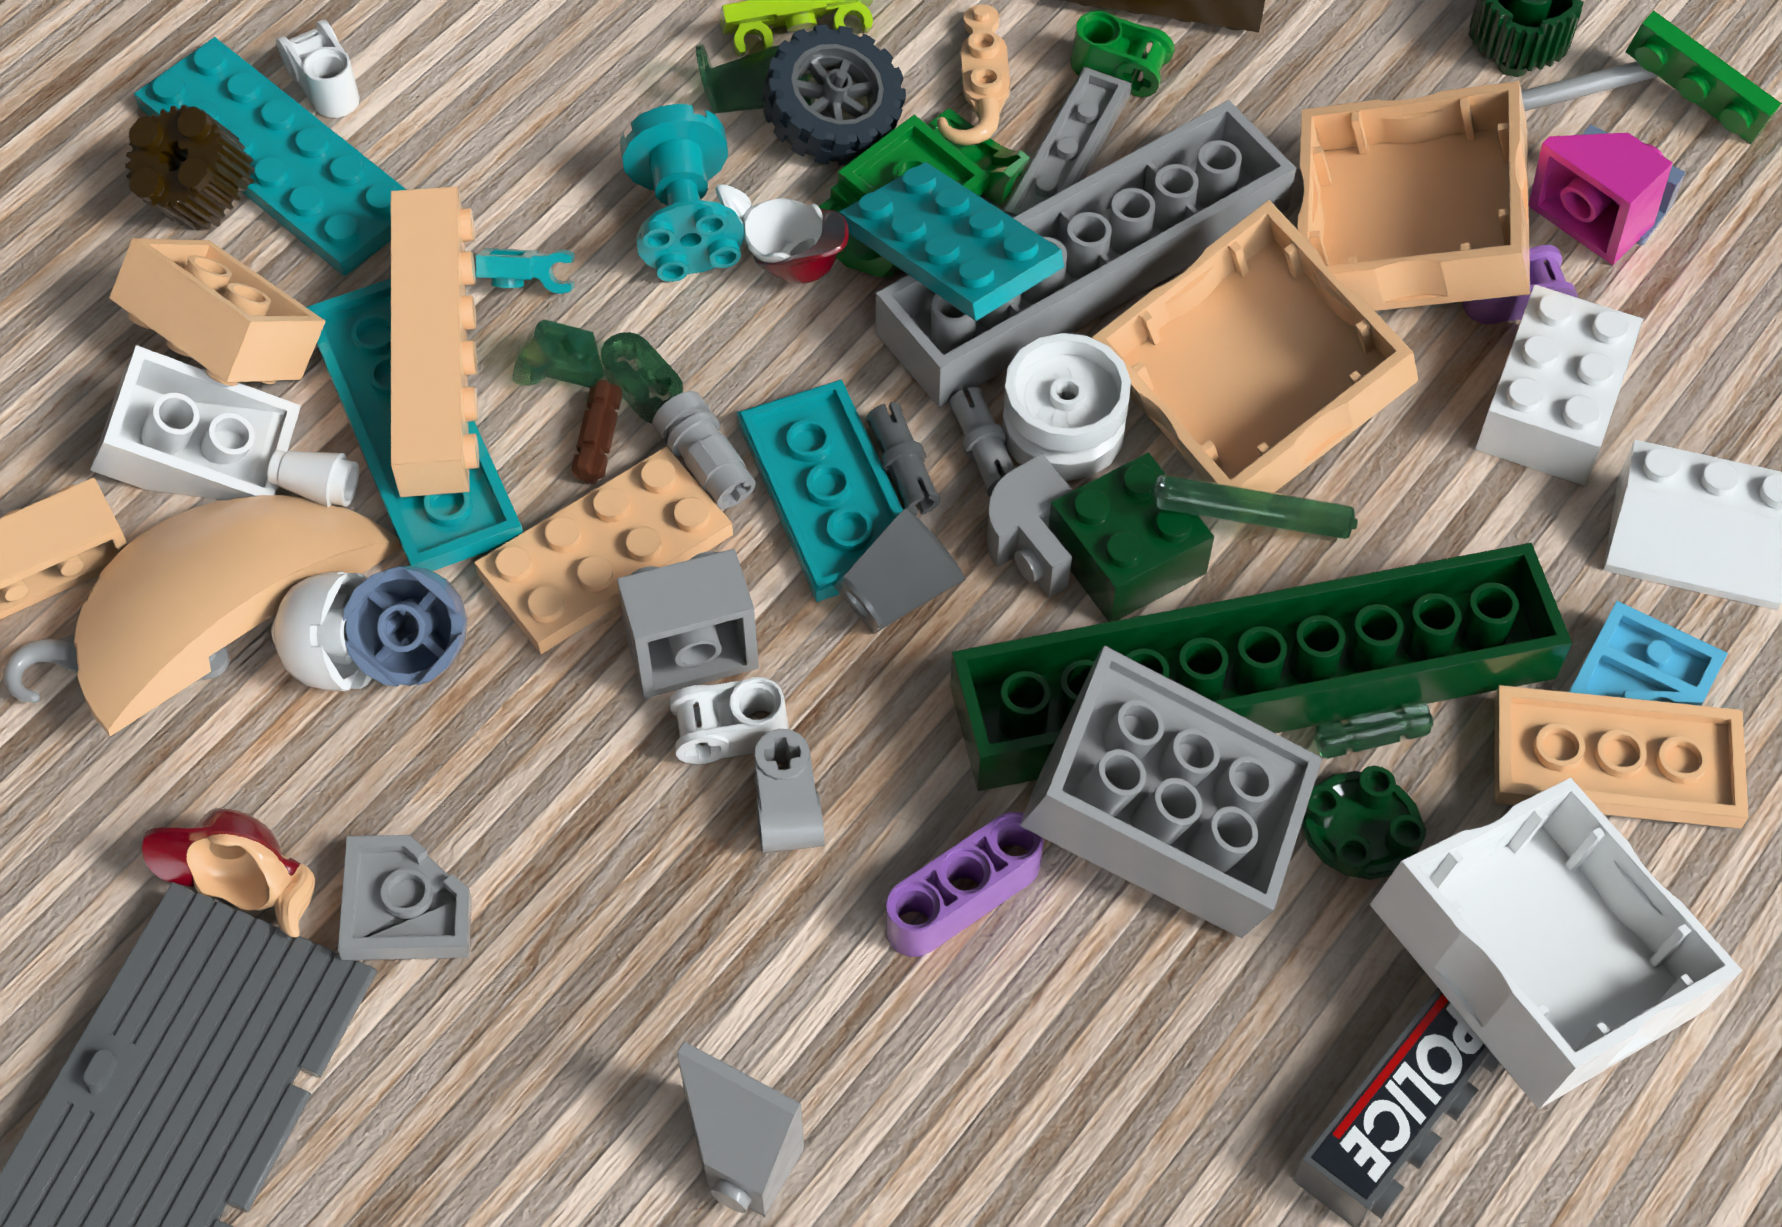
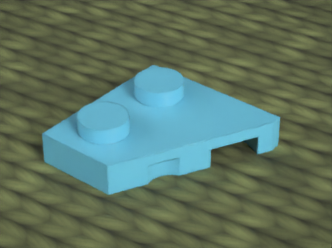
M1616 601L1569 692L1702 706L1728 653Z

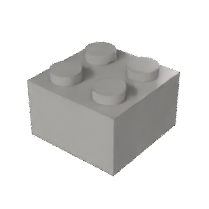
M735 548L718 553L712 551L699 553L687 561L660 568L655 566L644 567L636 570L631 575L617 578L626 638L644 699L759 669L754 606Z

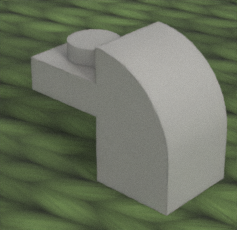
M1042 453L1007 473L995 486L989 502L987 547L996 567L1015 558L1016 565L1022 576L1030 583L1036 582L1044 593L1051 598L1068 588L1072 556L1048 528L1050 506L1052 501L1073 490Z

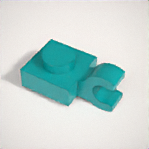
M484 248L476 255V277L491 278V286L500 288L523 287L524 280H531L534 277L539 279L549 291L564 294L573 290L574 281L558 280L553 274V265L558 262L572 263L575 253L562 249L551 253H539V250Z

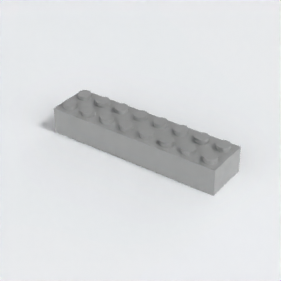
M1227 100L1013 217L1061 248L1064 268L977 321L908 275L876 292V334L940 408L947 404L958 391L963 390L966 393L969 387H977L1007 370L1019 350L1036 339L1060 333L1070 334L1192 265L1207 247L1266 201L1270 200L1281 213L1287 211L1296 167L1230 100Z

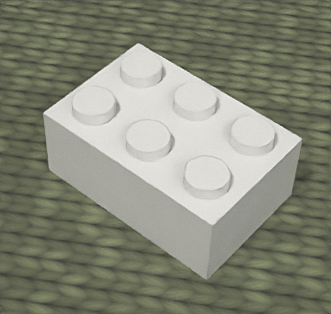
M1534 284L1475 450L1585 486L1601 448L1643 318Z

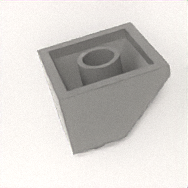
M683 1042L677 1051L684 1095L707 1184L712 1187L711 1194L720 1203L734 1211L745 1213L746 1209L750 1208L765 1216L804 1151L801 1103L700 1049Z

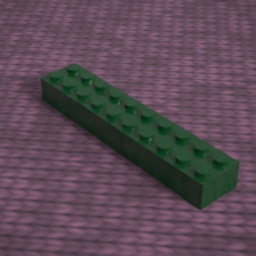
M1531 542L952 651L950 688L977 791H983L1038 779L1100 650L1104 646L1273 733H1280L1496 691L1499 685L1517 687L1553 680L1559 674L1572 641Z

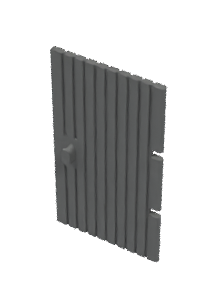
M172 882L0 1173V1227H233L219 1220L227 1205H230L247 1213L250 1211L312 1095L310 1092L293 1085L296 1077L301 1070L321 1078L378 971L359 961L341 960L338 952H333L329 948L312 943V941L301 936L290 937L281 931L279 927L272 926V924L266 921L256 919L247 913L235 910L219 901L216 902L212 898L195 893L191 889Z

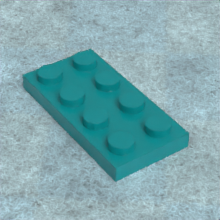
M927 162L907 170L899 178L874 192L864 195L859 201L839 212L848 224L849 234L975 321L1064 268L1061 248Z

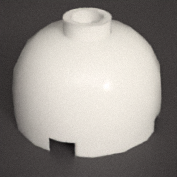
M345 572L315 574L292 586L282 599L272 623V639L284 668L304 685L331 691H347L349 689H361L371 681L372 678L364 674L348 654L345 641L348 640L345 631L346 620L343 621L344 608L354 589L367 579L365 575Z

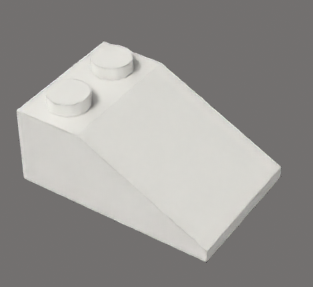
M136 345L119 382L90 471L145 490L211 499L230 500L258 495H275L277 485L268 482L269 462L276 450L288 451L301 405L241 383L236 386L219 383L211 379L203 369Z

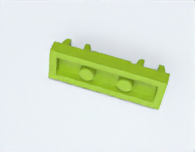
M748 0L722 5L719 21L722 35L735 33L733 48L737 56L742 57L746 54L745 36L749 34L759 36L762 40L764 52H768L773 45V34L768 26L772 25V28L786 25L788 32H795L804 28L806 30L816 26V19H821L823 15L835 13L832 21V28L835 30L839 26H845L844 17L854 15L860 19L863 33H867L873 24L872 13L868 8L873 0Z

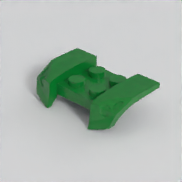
M950 108L928 124L914 114L839 170L838 183L831 188L830 198L818 207L839 213L859 201L864 195L880 189L902 176L907 170L917 167L924 162H927L976 195L980 196L982 194L996 203L1002 204L1011 193L1014 181L1017 176H1021L1030 157L1021 150H1010L991 138L980 144L969 146L958 145L946 140L938 130L937 119L940 117H944L949 126L958 130H967L975 127ZM851 234L848 236L847 245L841 252L837 253L836 257L849 268L879 278L892 276L894 271H903Z

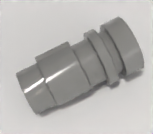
M695 391L680 393L660 407L653 418V426L667 443L675 456L683 457L689 471L704 491L710 495L720 509H727L745 500L754 490L756 482L745 468L744 461L725 435L719 432L720 422L710 412V408L699 393Z

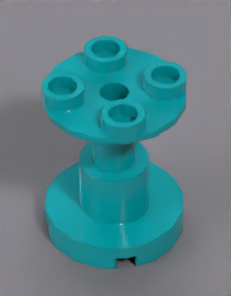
M686 104L658 106L638 115L630 122L632 131L626 137L623 132L620 138V149L625 173L634 183L649 190H654L659 202L667 205V207L657 210L642 223L636 235L638 255L648 266L656 269L657 276L661 280L668 282L679 281L688 274L706 272L715 267L728 268L735 265L741 258L740 247L744 241L743 221L733 209L718 202L701 200L708 191V181L722 170L728 158L724 126L715 114L705 110L706 117L701 114H694L693 105Z

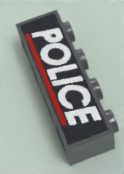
M1439 988L1434 991L1304 1155L1293 1181L1353 1227H1361L1371 1212L1381 1220L1385 1217L1405 1189L1403 1185L1396 1181L1409 1163L1418 1170L1425 1165L1443 1139L1434 1132L1441 1121L1448 1115L1457 1122L1480 1091L1471 1084L1482 1068H1485L1494 1074L1501 1065Z

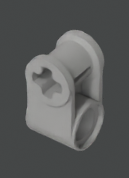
M790 729L769 731L760 738L755 747L756 811L762 854L824 846L822 809L819 793L815 790L810 749L807 741L799 733ZM777 763H786L787 770H778Z

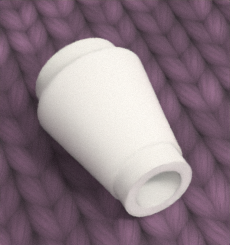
M276 450L270 459L267 476L269 483L279 485L281 488L326 507L331 505L347 507L356 492L359 466L357 462L347 460L344 453L285 452Z

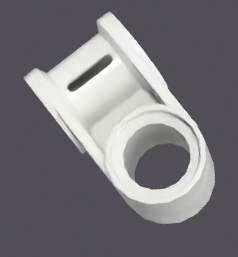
M325 19L317 21L316 28L291 39H287L285 36L276 39L279 54L288 73L296 83L298 82L320 115L328 118H339L348 115L359 105L360 96L349 56L339 44L333 29Z
M752 677L747 680L716 685L685 687L676 691L669 701L670 711L673 715L677 716L680 736L675 743V753L677 758L685 763L706 764L721 758L755 753L758 741L767 732L789 728L782 690L774 681L764 677ZM698 703L699 707H693V705ZM758 711L771 713L768 717L760 720L747 718L752 713ZM701 721L702 726L698 728L697 724Z

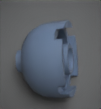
M400 565L371 575L354 589L344 608L343 621L346 620L345 631L348 638L345 644L349 656L361 671L383 685H420L432 681L454 663L466 640L468 618L461 596L447 579L427 568Z

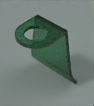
M696 45V57L702 84L714 114L762 109L765 107L766 102L761 101L762 88L772 57L775 56L779 45L714 68L711 65L704 45ZM811 73L798 79L816 84ZM802 96L809 106L816 100V98Z

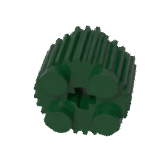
M1476 0L1468 35L1473 40L1474 45H1479L1478 51L1480 53H1487L1485 58L1496 59L1495 64L1498 65L1500 72L1504 75L1520 77L1525 75L1527 71H1532L1533 67H1537L1539 70L1543 69L1544 64L1551 67L1554 61L1559 62L1561 58L1567 55L1584 2L1581 0Z

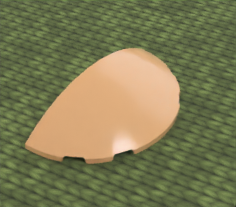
M258 495L215 501L189 509L153 526L129 543L110 561L100 573L99 579L82 605L76 625L74 645L77 654L78 681L87 706L108 736H112L211 672L209 656L275 615L282 599L292 586L320 573L345 572L363 574L401 549L398 538L384 527L350 509L335 505L326 507L305 497L286 495Z

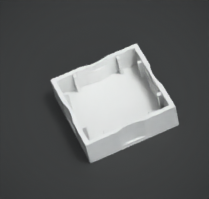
M1572 778L1512 806L1503 817L1491 824L1471 830H1463L1402 860L1370 903L1374 911L1538 1109L1704 1012L1743 971L1687 907L1650 874L1632 849L1630 843Z

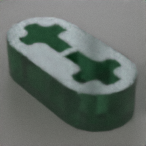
M631 332L618 333L604 342L601 348L604 376L610 384L618 385L621 388L622 398L639 417L653 424V418L660 407L672 397L684 392L681 378L650 343L639 334ZM622 356L629 361L636 358L637 370L635 371L625 360L617 363V359ZM648 386H651L661 396L669 393V398L664 401L658 396L650 398Z

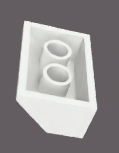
M1634 439L1617 480L1603 571L1778 610L1782 603V472Z

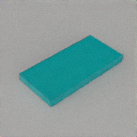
M842 379L737 412V424L816 602L840 595L834 588L837 581L851 569L891 522L903 511Z

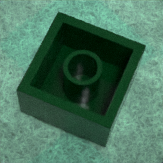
M1149 452L1051 502L1048 528L1072 556L1070 571L1108 622L1120 620L1207 574L1214 535Z

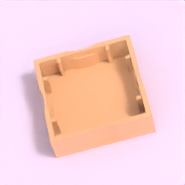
M1519 81L1445 90L1407 100L1377 99L1302 109L1300 171L1304 181V196L1298 215L1297 230L1319 252L1332 275L1346 288L1361 296L1374 311L1530 294L1527 122Z
M1270 200L1266 201L1207 247L1202 255L1186 271L1172 281L1153 289L1092 337L1109 346L1124 361L1131 380L1129 396L1238 521L1419 381L1413 351L1361 296L1346 288L1332 275L1319 252Z

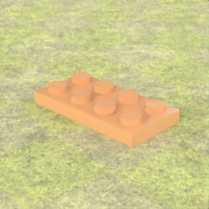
M666 446L475 561L474 564L477 575L541 655L621 605L617 578L631 575L636 570L644 567L655 566L660 568L690 560L693 556L707 552L733 536V527L728 517Z
M1499 685L1494 696L1495 803L1516 805L1572 778L1604 815L1742 829L1749 818L1743 710Z

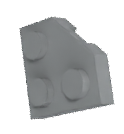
M410 835L347 836L338 942L341 960L469 958L472 911L470 889L453 874L449 876L428 856L427 850Z

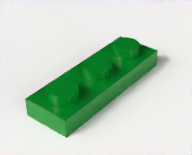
M1654 10L1642 22L1625 51L1642 68L1653 72L1679 91L1681 96L1687 101L1701 107L1720 121L1728 131L1739 135L1750 144L1760 135L1782 104Z

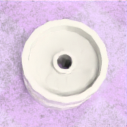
M1060 333L1040 337L1020 349L1008 366L1005 383L1002 427L1007 436L1006 447L1008 452L1020 465L1043 453L1065 481L1091 477L1109 466L1123 445L1131 380L1124 361L1109 346L1091 337Z

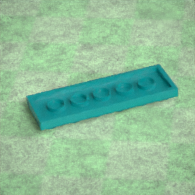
M213 37L134 93L138 107L148 116L154 114L158 117L162 109L170 112L171 106H176L178 109L182 105L187 107L194 106L205 111L235 134L245 146L243 151L253 158L254 162L250 165L255 168V172L250 175L254 179V184L248 185L246 191L241 192L341 275L346 276L391 241V191L407 189L216 37Z
M391 278L306 307L326 321L316 345L409 566L435 571L498 548L522 534L521 523L475 421H468L469 434L476 433L479 468L469 469L470 492L400 497L391 467Z

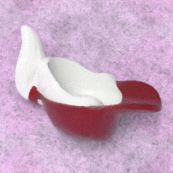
M722 184L717 185L715 188L720 203L733 209L743 221V243L748 245V249L753 253L755 262L765 271L782 280L792 283H810L819 280L831 270L837 253L841 252L847 245L849 236L848 224L845 218L836 211L819 208L816 204L806 205L802 202L786 198L768 200L752 206L749 197L734 187Z

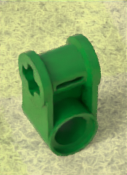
M1091 11L1082 15L1077 21L1070 64L1072 70L1078 76L1083 67H1087L1132 83L1131 95L1149 97L1158 90L1161 83L1160 71L1162 66L1170 62L1175 52V45L1165 32L1157 28L1145 27L1115 17L1108 12ZM1151 42L1153 45L1149 53H1147L1146 46L1148 43ZM1142 71L1143 79L1142 81H1138V76Z

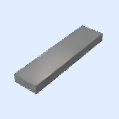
M1083 67L1005 205L1003 212L1013 218L1085 179L1130 97L1132 83Z

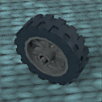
M816 25L813 31L806 32L804 28L793 33L790 42L784 40L777 48L775 56L772 57L761 93V101L766 102L763 110L767 123L772 122L775 126L773 133L782 143L787 140L793 145L791 150L796 154L804 157L806 153L815 157L814 162L826 165L829 164V161H838L839 166L849 164L893 131L901 117L902 107L906 99V89L901 88L904 78L900 68H894L891 63L893 60L892 55L885 48L880 50L874 45L876 40L864 33L862 37L852 34L853 29L845 26H839L835 30L829 29L828 25ZM808 73H811V75L818 84L800 81L798 79ZM802 96L818 100L809 106ZM866 96L869 109L852 98ZM842 109L856 119L843 120Z

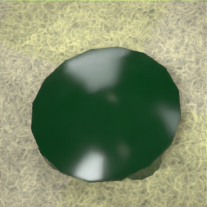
M1375 765L1366 767L1362 772L1351 771L1333 774L1315 785L1301 824L1308 846L1324 864L1346 876L1368 880L1391 876L1402 860L1418 853L1426 837V828L1416 803L1396 784L1395 777L1389 770Z

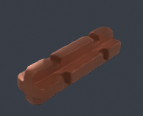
M599 380L589 390L586 403L589 410L584 412L576 446L579 454L574 455L571 472L573 477L584 480L586 484H596L598 479L605 476L608 458L604 453H610L618 418L615 410L620 409L623 396L621 388L618 385L610 384L608 380Z

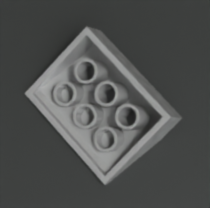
M1104 646L1100 650L1040 772L1019 826L1243 938L1275 909L1322 757Z

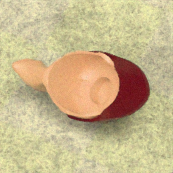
M215 808L204 814L194 827H160L147 830L144 833L141 842L144 861L151 872L162 880L194 887L202 895L220 897L244 911L264 910L274 907L281 931L290 937L299 936V920L309 905L314 892V875L306 865L282 855L280 846L272 831L260 820L237 810Z

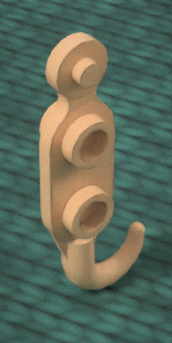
M981 4L970 7L964 13V27L971 35L965 39L961 46L963 94L977 113L979 122L973 128L958 130L949 126L944 117L937 119L938 130L946 140L965 146L980 144L988 140L996 132L1000 119L999 114L1010 94L1007 46L1005 41L995 33L999 28V14L994 7Z

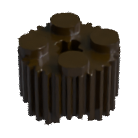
M182 105L178 109L176 106H171L170 112L165 109L160 110V116L158 117L153 114L150 117L138 118L129 130V145L132 147V151L126 153V157L130 159V162L125 164V168L130 171L126 175L127 179L130 180V190L142 199L143 202L180 225L185 223L194 230H199L200 227L208 230L211 224L216 227L220 226V221L226 216L224 210L226 208L232 210V202L240 200L239 191L245 192L248 185L254 184V179L250 177L255 172V168L250 165L254 160L243 151L245 148L244 144L229 129L198 107Z

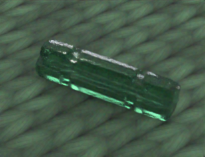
M1415 701L1400 705L1401 711L1397 712L1394 707L1346 717V724H1342L1340 720L1321 723L1316 726L1314 733L1317 750L1321 757L1329 759L1346 755L1347 748H1351L1353 752H1359L1400 742V736L1402 735L1408 740L1427 736L1431 733V727L1433 726V718L1428 705L1423 701Z

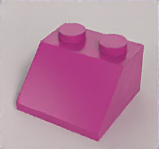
M1628 132L1549 136L1541 146L1528 206L1608 263L1614 265L1654 225L1673 162L1665 158L1659 149L1653 145L1643 143Z

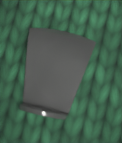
M904 508L851 569L837 581L834 588L872 633L875 634L966 579L958 564L937 537L920 519Z

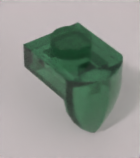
M545 319L541 320L530 331L520 346L514 365L513 381L523 386H532L548 377L589 388L595 386L604 377V371L594 333Z

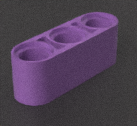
M1008 812L998 816L898 883L890 891L886 901V934L891 947L898 953L909 957H919L928 954L1035 880L1041 867L1044 838L1019 826L1024 813ZM1007 845H1018L1026 849L1028 853L1013 857L1005 854L1000 849ZM958 878H969L978 883L979 886L972 890L962 891L956 889L950 883ZM908 912H920L925 914L929 920L920 925H910L904 923L900 917Z

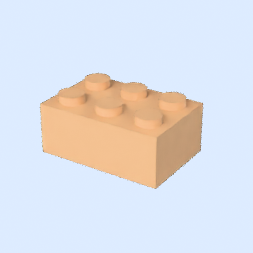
M132 238L109 297L129 312L128 318L141 327L156 331L167 339L166 344L172 351L195 359L207 368L205 372L211 379L229 386H236L239 382L250 381L275 384L277 380H301L326 322L210 240Z

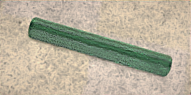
M1166 474L1158 476L1155 485H1151L1150 495L1153 496V506L1158 510L1338 539L1349 538L1352 529H1356L1358 525V519L1355 518L1353 507L1333 502Z

